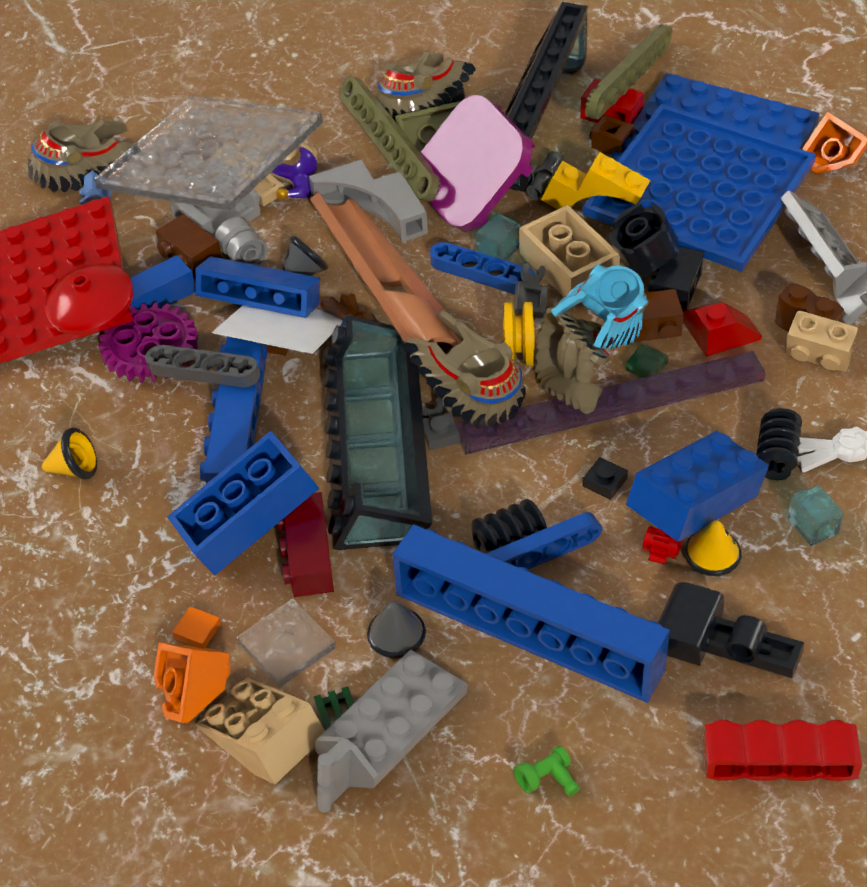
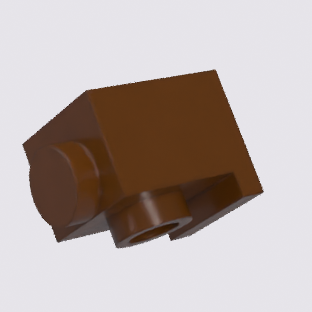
M604 115L598 124H594L591 128L589 135L590 140H592L591 148L611 155L614 151L621 153L624 149V141L628 138H634V125Z

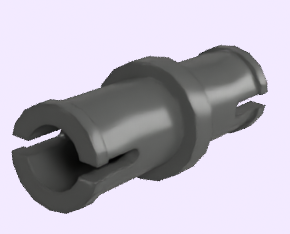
M549 152L543 164L536 168L534 179L526 189V193L530 198L534 200L542 198L553 175L564 160L558 152Z

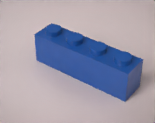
M211 256L196 268L195 296L304 318L308 317L319 306L320 278Z

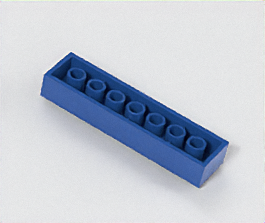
M414 524L392 554L397 596L641 701L649 702L666 671L670 630L662 627L655 621L639 618L623 608L605 604L589 594H581L564 587L555 580H547L533 574L526 568L513 566L501 561L494 555L484 554L470 548L463 542H455L440 536L431 529H423Z

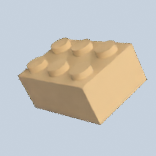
M568 205L519 228V254L536 271L540 266H544L545 275L543 278L563 297L568 295V292L578 284L587 280L590 272L597 264L605 268L620 266V256L616 250Z

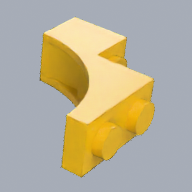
M599 152L587 174L562 161L541 200L556 209L566 205L571 207L576 202L592 196H611L637 205L650 180Z

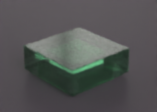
M641 344L626 362V371L653 382L668 364L669 356Z

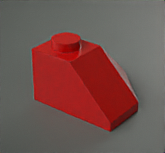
M724 302L705 304L683 311V323L706 357L762 339L761 333L748 315Z

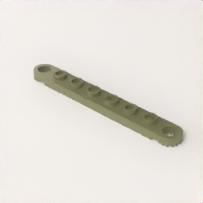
M660 24L657 29H654L597 85V89L591 91L587 99L589 103L586 102L587 107L585 108L587 117L599 119L612 105L617 103L622 95L626 94L632 85L636 84L641 76L645 75L651 66H654L660 57H663L671 41V26Z
M352 76L346 78L341 87V100L396 172H401L417 198L427 202L433 201L436 198L435 195H438L437 189L440 190L438 185H441L438 175L433 172V168L371 90L364 85V82Z

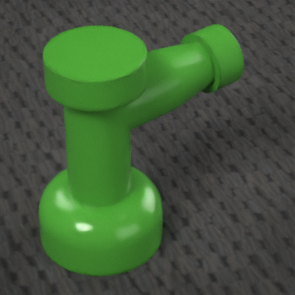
M560 745L552 749L551 755L534 765L523 762L513 768L514 777L518 785L527 794L538 789L540 778L548 773H551L564 788L568 797L574 795L580 789V786L576 781H573L566 767L571 765V760L567 751Z

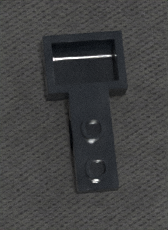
M680 582L674 586L657 622L662 627L670 630L667 656L700 666L707 652L793 678L804 651V642L767 632L766 625L753 616H740L736 622L721 618L724 612V596L718 591L687 582Z

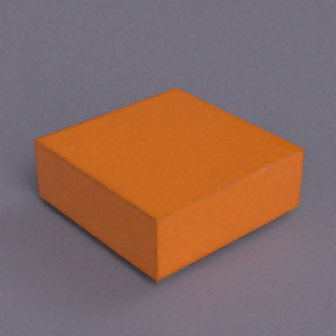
M189 606L173 630V638L193 647L206 648L221 626L220 617Z

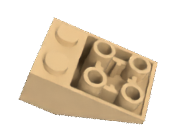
M248 677L234 685L227 696L218 704L210 707L205 715L195 723L199 730L250 772L273 784L279 782L315 747V740L325 732L309 702Z

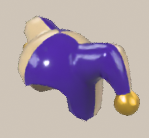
M299 138L281 143L271 174L274 178L294 186V189L291 190L279 188L276 191V196L280 200L286 198L306 200L311 196L309 176L314 175L317 170V149L307 143H302Z

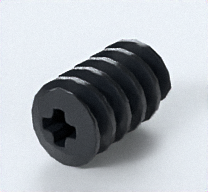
M784 408L773 409L765 413L761 418L756 455L769 465L765 475L767 479L786 480L791 475V470L797 466L802 418L793 410Z
M530 499L522 500L520 505L516 503L511 504L508 510L501 508L497 510L496 515L488 513L484 516V519L478 517L471 524L474 546L477 551L487 554V549L493 551L498 549L500 544L505 546L510 544L512 539L517 541L522 539L523 535L529 536L534 534L535 530L539 532L547 528L541 511Z

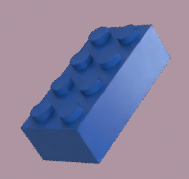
M270 431L169 514L167 518L194 555L215 576L320 488L273 432Z
M715 431L636 472L626 505L674 540L680 542L712 521L723 517L757 497L769 465L759 459L755 453L744 449L732 441L726 434Z

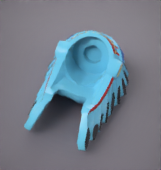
M597 264L590 272L588 279L569 291L568 295L551 312L556 317L575 305L582 303L588 310L596 313L605 322L596 338L594 346L600 349L608 348L611 350V348H620L622 345L627 346L629 342H636V338L639 337L640 330L642 329L643 311L646 309L649 301L646 298L643 282L635 271L623 266L605 268Z

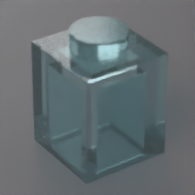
M495 214L476 232L477 252L503 260L508 259L519 248V228L521 224L501 214Z
M818 485L809 490L799 491L791 498L787 519L806 542L813 546L839 534L843 512L821 486Z

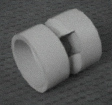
M232 217L227 219L216 231L215 239L219 241L220 248L231 261L258 266L266 257L267 245L243 218Z

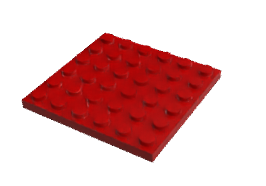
M109 196L0 231V364L134 321L130 304L122 317L112 325L90 334L70 335L55 329L45 313V302L50 290L68 272L84 265L96 263L111 264L124 270L113 205Z

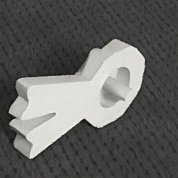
M859 427L841 429L840 433L834 436L832 440L800 437L797 465L801 467V472L803 473L836 458L846 462L865 460L867 458V431Z

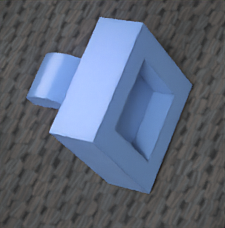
M91 171L84 176V187L79 191L83 198L79 200V203L83 205L108 196L111 200L112 187L94 171Z

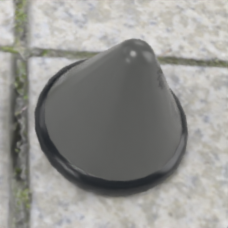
M296 236L289 238L290 243L282 271L311 276L328 269L327 263Z
M396 601L388 603L372 619L367 629V639L371 648L376 653L389 658L403 657L410 649L415 652L423 644L426 637V627L422 618Z

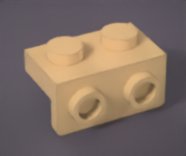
M797 311L787 334L786 355L792 356L798 361H808L822 365L828 370H838L846 373L850 364L852 345L858 328L804 311Z

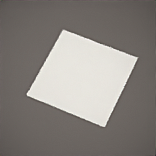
M243 305L211 333L313 354L333 334L335 327L341 325L343 320L328 311L315 309L308 317L304 318Z

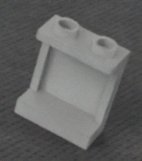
M223 168L220 170L221 182L189 201L180 193L169 197L173 219L184 214L215 238L217 229L227 219L240 217L248 223L260 216V197L257 191L243 183L238 175H233L229 170Z

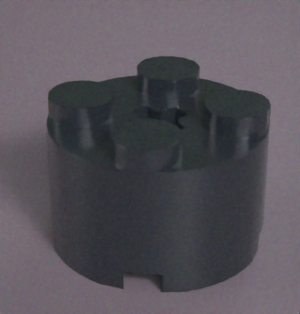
M641 204L628 208L613 222L615 228L612 234L609 232V240L625 267L635 271L641 277L651 275L654 270L662 267L669 260L676 258L680 252L677 234L664 211L655 204H650L651 207L643 208Z

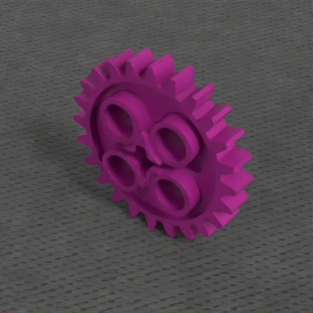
M155 302L151 308H147L146 304L142 303L140 310H136L131 306L134 321L104 330V334L99 335L101 344H98L103 364L107 365L109 372L116 371L118 378L126 374L129 382L137 376L140 383H143L146 377H150L153 382H156L157 376L150 372L145 360V355L151 348L158 345L198 349L197 340L199 338L194 320H189L187 312L181 314L179 307L170 310L169 304L158 308V304ZM185 362L182 366H188L189 364Z

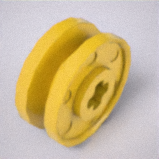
M512 302L504 303L503 343H506L511 348L514 361L516 353L523 354L525 366H533L535 330L532 302H524L522 316H515Z

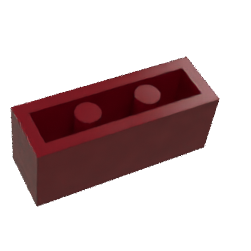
M322 492L312 494L278 523L279 531H285L286 537L280 538L282 558L288 557L289 563L282 564L285 585L291 584L293 597L334 592Z

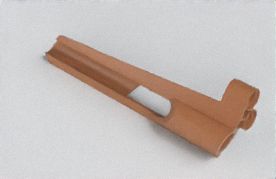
M319 192L310 198V201L404 342L408 338L436 342L445 354H448L450 349L462 342L456 334L438 319L437 313L444 310L439 302L356 201L347 198L344 204L332 206L325 202ZM401 285L406 293L388 291L383 287Z

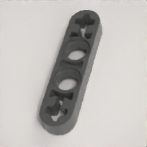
M168 345L155 346L145 355L150 372L156 376L234 387H250L258 382L261 375L256 360L249 356ZM196 361L190 367H181L185 362ZM215 365H224L223 368L218 371H209L210 368Z

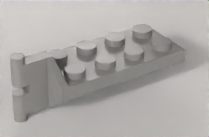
M788 190L781 197V200L787 207L785 213L792 221L798 223L800 227L797 230L800 235L812 243L813 246L810 249L813 254L825 262L824 270L833 279V295L846 313L842 319L846 324L852 325L867 311V262H858L822 210Z
M410 649L315 740V751L319 754L317 809L323 813L329 812L332 804L349 787L374 788L467 694L468 684Z

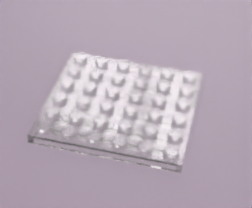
M190 96L95 177L96 188L110 192L131 194L133 196L150 197L156 200L162 199L176 203L230 211L254 187L265 179L273 169L281 164L291 152L297 149L308 136L314 133L323 123L321 112Z

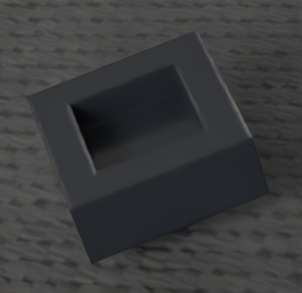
M599 457L583 477L582 486L611 500L628 479V470Z

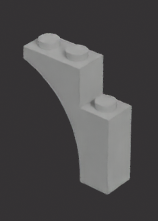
M358 160L309 176L312 197L319 192L326 203L344 204L347 198L356 201L362 209L384 220L395 231L401 242L428 234L427 212L400 171L373 179L362 160Z

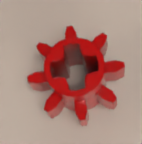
M649 526L643 540L642 550L650 552L649 561L664 565L667 563L668 558L677 559L682 540L677 542L658 527Z

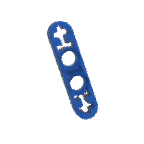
M447 242L434 244L430 249L431 265L439 271L515 294L518 281L523 282L520 276L521 269L523 268L522 265ZM466 262H474L477 264L473 267L463 266V264ZM529 268L530 274L536 275L535 272ZM493 270H499L503 272L501 275L497 276L489 274V272Z
M586 512L502 546L487 554L494 555L501 561L513 566L529 570L594 542L601 535L603 529L594 514Z

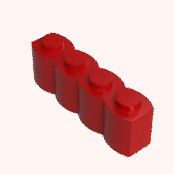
M721 719L706 724L704 728L706 778L729 781L746 778L757 781H769L783 778L793 781H809L821 778L830 781H848L859 778L862 760L855 724L845 723L842 720H830L824 724L817 725L804 720H792L786 724L779 725L760 719L742 725Z

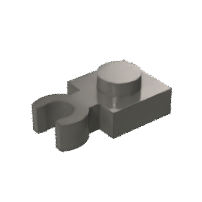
M529 263L524 264L520 272L523 282L518 281L515 288V313L522 314L524 302H532L533 316L543 318V315L546 313L548 286L539 285L545 275L544 266L539 267L537 275H532L529 272Z
M435 398L436 408L434 409L426 408L424 402H422L424 435L429 451L460 443V434L451 412L444 413L443 402L440 398Z

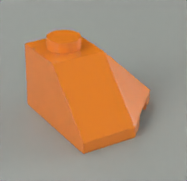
M827 112L802 150L816 154L815 163L810 170L816 174H821L855 165L867 148V137Z
M158 642L153 678L156 688L163 689L166 702L162 704L164 717L181 723H189L225 690L226 679L230 674V653Z

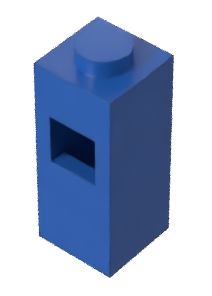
M178 255L130 277L134 287L131 306L136 310L141 309L142 303H145L147 308H151L157 302L158 308H162L165 304H173L195 293L192 271Z

